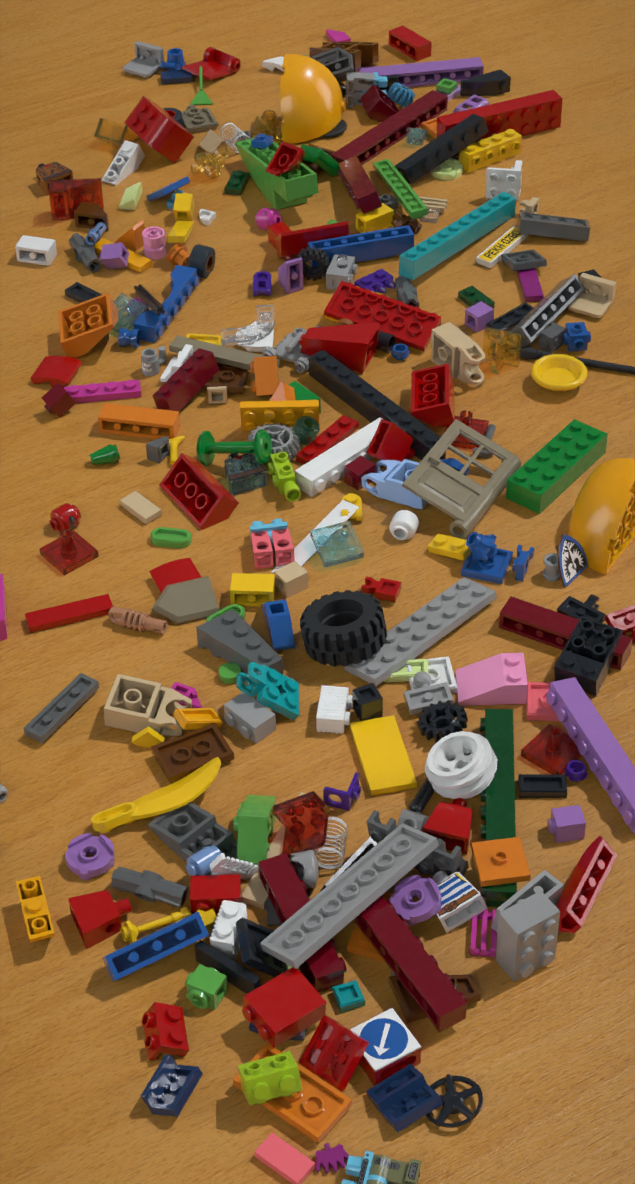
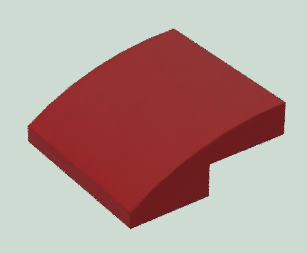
M46 356L30 379L33 384L49 382L52 388L57 383L65 386L69 384L82 362L72 357Z
M191 558L174 560L149 571L161 593L167 585L201 578Z
M323 1015L299 1063L312 1073L324 1078L337 1089L344 1091L369 1042L336 1020Z

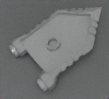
M303 328L294 329V332L287 334L275 348L269 346L262 351V356H277L279 359L295 363L294 368L297 372H306L309 369V356L300 353L301 345L299 340L301 335L305 334L307 330Z

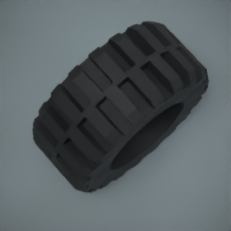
M345 590L344 592L336 591L330 595H323L321 599L312 601L311 605L305 608L300 618V628L305 650L312 659L323 665L329 664L334 667L337 665L348 666L351 663L358 664L364 659L368 660L372 654H377L387 638L382 605H380V602L368 593L364 594L362 591L356 590L352 592L351 590Z

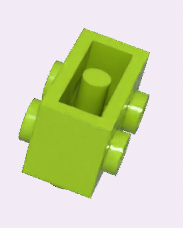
M290 1051L238 1065L242 1090L249 1105L263 1104L270 1099L281 1096L287 1097L295 1092L302 1091L299 1067Z

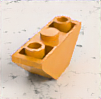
M36 876L15 881L30 943L55 937L41 877Z

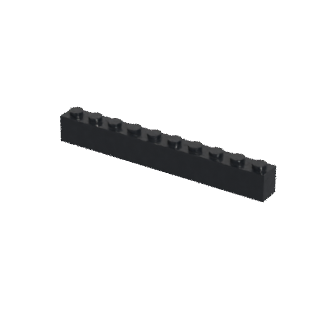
M325 350L309 356V375L371 423L381 417L386 421L396 424L412 437L413 441L410 447L415 449L414 456L422 461L441 438ZM446 452L440 459H446Z

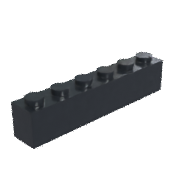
M475 114L470 115L395 165L396 169L407 183H414L487 134L489 131L484 118Z

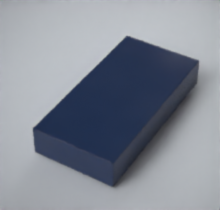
M185 70L161 72L162 84L193 82L192 73Z

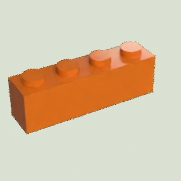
M104 403L98 415V425L100 433L152 439L167 436L169 439L177 436L180 429L179 411Z

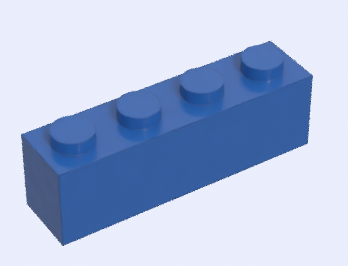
M196 912L103 956L102 959L112 981H115L209 936L199 912Z

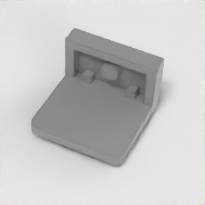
M137 41L134 43L135 58L123 67V71L139 75L143 78L150 77L161 68L160 62L164 61L163 48Z

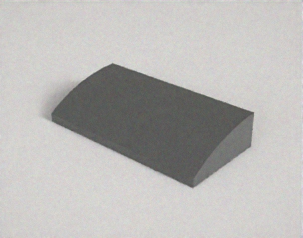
M526 212L519 213V233L581 241H588L590 225L586 219Z

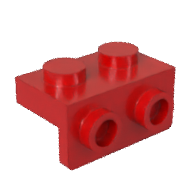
M154 1002L142 1017L148 1059L155 1061L160 1053L185 1057L189 1051L182 1007Z

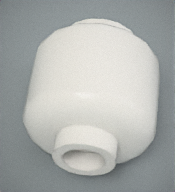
M400 510L392 518L389 526L390 532L398 540H409L415 535L419 526V520L413 512Z

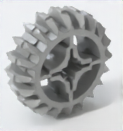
M272 422L270 425L263 424V427L257 426L256 430H251V434L248 435L247 441L253 442L258 430H266L271 437L272 454L286 452L289 461L295 459L296 454L300 450V439L297 431H294L293 427H288L287 424H272Z

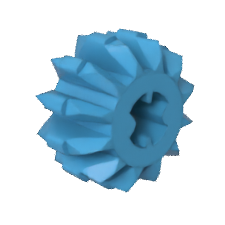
M393 83L389 89L388 97L395 103L407 107L413 102L415 93L400 83Z

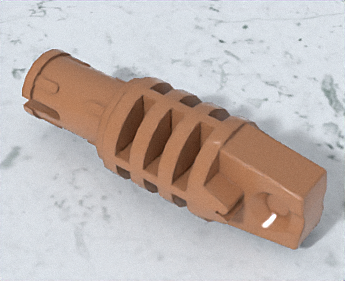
M112 607L108 612L109 622L124 628L139 630L140 632L148 630L165 634L168 624L166 620L152 618L148 613Z

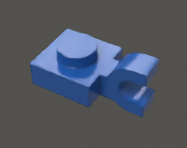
M522 545L517 546L518 558L514 559L512 570L516 571L515 580L524 581L529 561L534 556V547H530L529 551H522Z

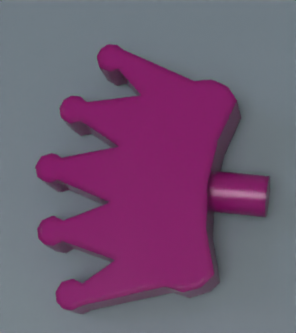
M325 1143V1150L316 1151L317 1173L320 1172L321 1165L325 1170V1174H329V1165L334 1170V1173H338L337 1163L342 1169H345L344 1159L348 1161L349 1155L341 1144L330 1148L329 1143Z

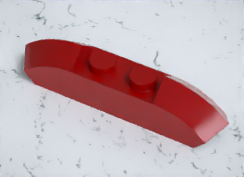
M601 835L585 850L560 896L557 905L560 911L558 927L560 932L575 933L582 927L618 856Z

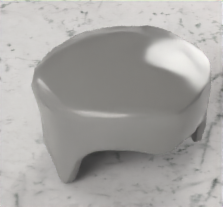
M307 850L292 853L290 855V862L293 861L295 863L299 880L305 882L306 888H316L319 870L314 851Z

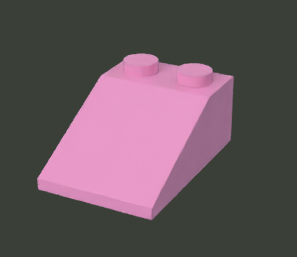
M501 653L457 669L458 704H526L528 683L524 653Z

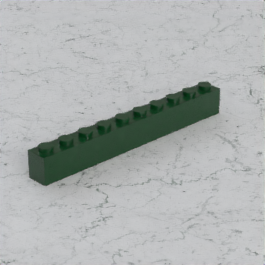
M485 709V718H480V732H484V735L481 736L488 740L498 759L494 778L490 785L480 793V802H485V806H481L480 820H485V824H481L480 838L489 841L516 837L513 709ZM517 882L481 887V896L486 897L487 907H500L517 893Z

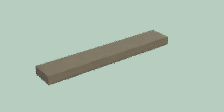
M178 335L169 345V350L176 353L182 351L186 344L193 345V353L198 348L214 353L217 363L250 370V362H253L254 357H265Z

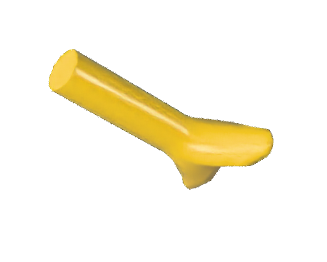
M185 436L169 439L171 466L178 459L177 447L185 440Z

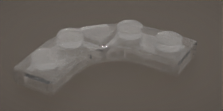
M274 304L256 305L257 318L249 326L221 329L222 346L252 345L267 337L275 327Z

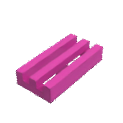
M486 909L472 918L470 955L496 957L497 932L493 929L491 949H486L487 919L492 920L493 923L496 910L490 913ZM477 919H482L481 949L476 948Z

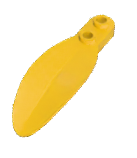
M216 757L191 774L170 785L144 795L133 802H125L96 813L91 818L93 829L100 833H107L122 824H130L135 820L164 814L190 803L199 797L214 781L219 772L221 760Z

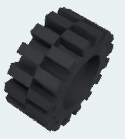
M309 246L306 247V250L303 248L299 252L297 258L303 259V278L307 276V280L310 281V278H313V281H316V277L319 280L322 279V276L325 277L329 267L328 254L326 255L325 250L321 252L322 248L319 247L316 250V246H313L312 249ZM315 260L319 262V265L311 267L306 262Z

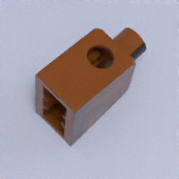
M52 162L47 165L42 163L36 168L37 183L46 195L74 186L72 170L58 162Z

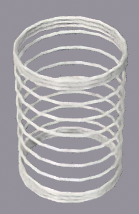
M227 123L220 129L219 136L221 137V131L225 126L230 124L235 126L236 132L233 138L230 137V140L227 139V141L225 138L222 141L239 153L238 150H235L237 148H234V144L238 140L237 138L243 135L244 137L246 135V139L247 137L250 139V137L235 124Z
M326 817L318 823L315 855L317 856V853L320 851L327 853L337 852L341 856L340 858H342L336 864H324L318 861V866L322 868L335 869L344 862L348 826L342 819ZM325 820H335L342 823L346 831L337 836L328 835L321 831L322 829H320L319 825ZM328 837L340 840L339 838L342 837L343 841L340 842L343 843L341 845L342 849L338 851L336 848H319V846L326 844L333 846L336 844H319L318 839Z

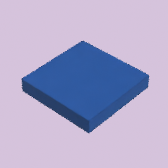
M186 176L146 197L148 201H153L190 183V179Z
M496 548L497 554L493 559L480 560L477 563L473 561L471 552L461 569V576L502 584L512 560L513 551Z

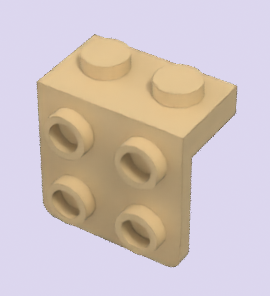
M582 273L580 281L585 289L568 305V309L593 318H601L615 300L616 282Z

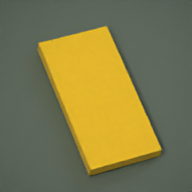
M394 715L350 723V731L371 796L417 788V781Z

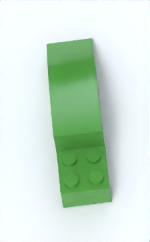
M254 138L235 142V146L252 179L275 209L278 210L306 203L307 198L319 193L317 174L303 163L299 165L297 170L280 176H274L265 171L279 147L274 141L267 148H252L251 140Z

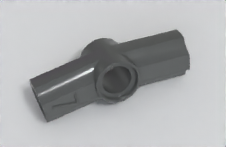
M399 275V277L395 278L397 300L413 307H419L416 287H413L411 279Z
M118 867L114 870L111 877V886L114 889L132 893L136 897L148 902H155L156 900L177 908H181L184 904L188 891L187 886L165 880L161 875L148 870H143L142 873Z

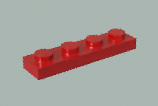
M342 415L317 436L313 442H310L296 454V461L302 464L308 463L348 438L359 428V422Z

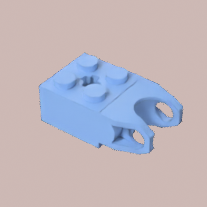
M406 459L402 462L397 460H380L375 463V473H369L362 477V487L376 497L411 506L415 509H423L428 504L427 501L402 487L404 481L418 466L419 463ZM380 465L387 468L386 471H381ZM367 479L375 482L376 487H371L367 483Z

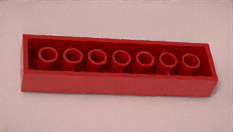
M550 90L437 117V137L472 114L483 117L489 131L475 142L491 137L494 134L502 133L508 129H513L520 135L526 136L561 127L563 98L555 90Z

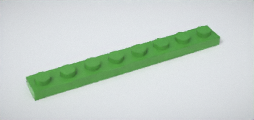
M389 159L373 163L374 170L412 219H420L425 215H429L426 205Z

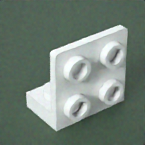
M516 160L515 166L511 167V169L488 167L486 170L485 197L492 199L500 193L506 192L516 197V201H519L522 161Z

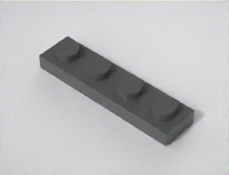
M80 673L24 727V734L43 743L99 689V681Z

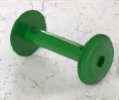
M263 429L257 431L253 442H215L213 435L209 431H203L199 435L196 444L198 459L206 466L212 463L216 453H254L256 460L261 465L266 464L270 459V454H272L271 437Z

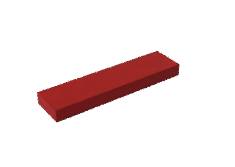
M109 594L28 612L25 613V619L29 631L32 633L108 615L113 605Z

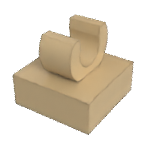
M532 197L530 201L522 200L520 205L526 208H522L520 212L538 214L539 198Z

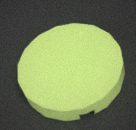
M449 158L431 170L430 173L433 177L440 180H454L462 175L463 165L458 160Z

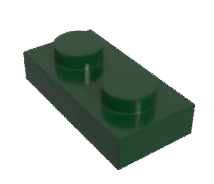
M241 170L233 171L224 188L225 194L241 196L250 179V173Z
M474 286L458 291V298L470 307L482 301L493 309L495 308V302Z

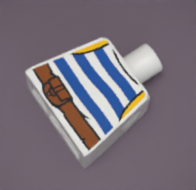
M440 871L433 876V880L438 885L442 896V907L437 916L446 933L488 909L480 892L459 872L448 876L445 871Z

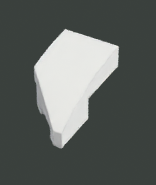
M284 57L265 60L261 66L272 72L275 68L284 72L285 69H282Z

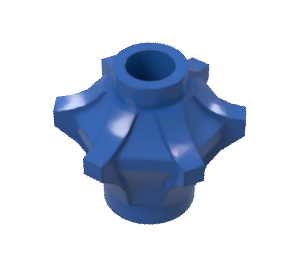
M473 532L468 536L466 546L472 552L474 562L491 560L496 556L497 545L495 544L496 536L494 534L483 535Z

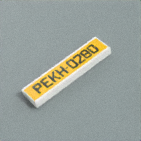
M513 226L478 255L476 263L492 268L501 260L502 254L512 251L528 237V234L519 233V227Z

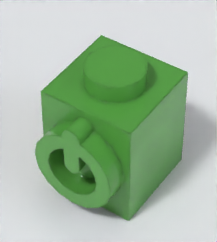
M199 964L196 970L191 972L186 979V997L194 1006L201 1009L209 1007L216 1010L228 992L227 976L219 973V971L212 967L208 968Z

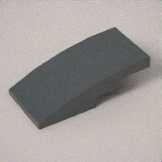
M192 802L173 811L160 814L148 823L149 828L185 862H187V858L204 847L212 845L216 846L221 853H224L225 857L229 856L230 858L237 859L238 842L234 839L233 832L217 824L214 815Z

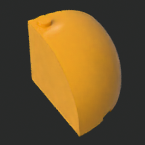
M285 54L282 69L285 70L280 80V114H283L281 131L283 141L294 144L318 138L335 128L340 122L343 112L346 111L345 101L343 102L341 89L336 78L323 64L307 56Z
M633 458L612 459L595 468L576 497L570 517L568 536L573 537L582 546L586 554L588 567L604 575L610 571L635 539V459Z

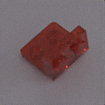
M314 791L273 806L272 814L285 826L282 854L286 853L288 858H290L292 853L314 850L325 845L329 807Z

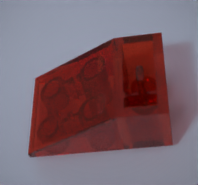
M101 178L50 180L49 198L52 221L74 219V212L81 202L96 203L104 209Z

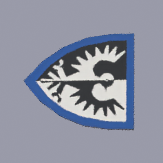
M562 534L560 544L556 546V551L558 554L560 577L563 586L566 588L588 567V562L579 542L571 536Z

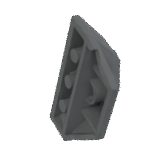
M340 47L311 57L329 69L338 82L346 81V72H353L354 70L352 55Z

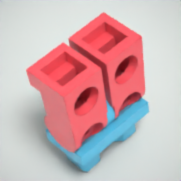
M281 518L273 519L270 524H263L261 521L252 522L250 538L255 569L274 567L273 551L276 566L287 565L295 561L294 546L287 522H283Z

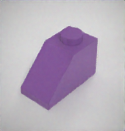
M302 258L286 261L278 267V283L287 294L303 290Z

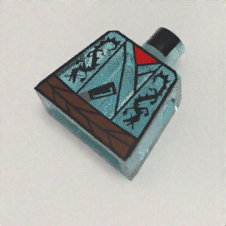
M238 453L230 454L228 459L224 461L225 477L231 495L267 486L266 469L258 463L252 454L248 453L241 456Z

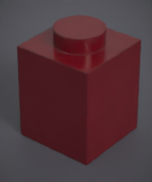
M59 383L41 397L46 403L44 405L46 410L51 415L55 413L59 418L76 404L75 400Z
M359 456L344 466V482L358 491L363 488L362 477L369 473H375V464L363 456ZM367 479L368 484L373 482L372 480Z

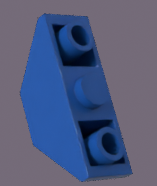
M286 599L262 603L261 608L273 650L279 651L295 648L291 617Z

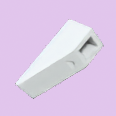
M127 140L124 141L102 178V182L116 186L138 169L145 157L139 144Z

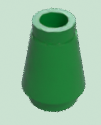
M109 444L90 454L93 465L116 463L117 460H120L116 444L112 446Z

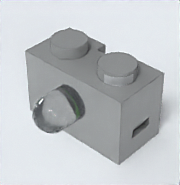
M334 254L326 272V289L336 290L341 281L353 284L354 275L358 271L355 257Z

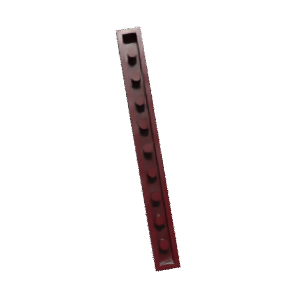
M434 90L430 91L331 154V157L340 163L357 156L361 165L365 164L419 129L422 122L434 119L447 111L448 96Z

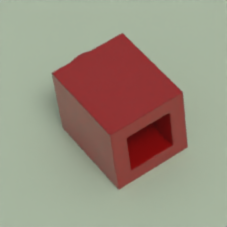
M283 221L269 225L268 241L276 249L274 238L280 233L292 230Z

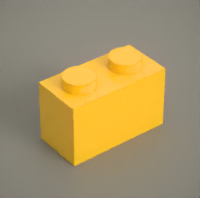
M232 573L230 586L231 605L261 607L262 603L274 601L275 574Z

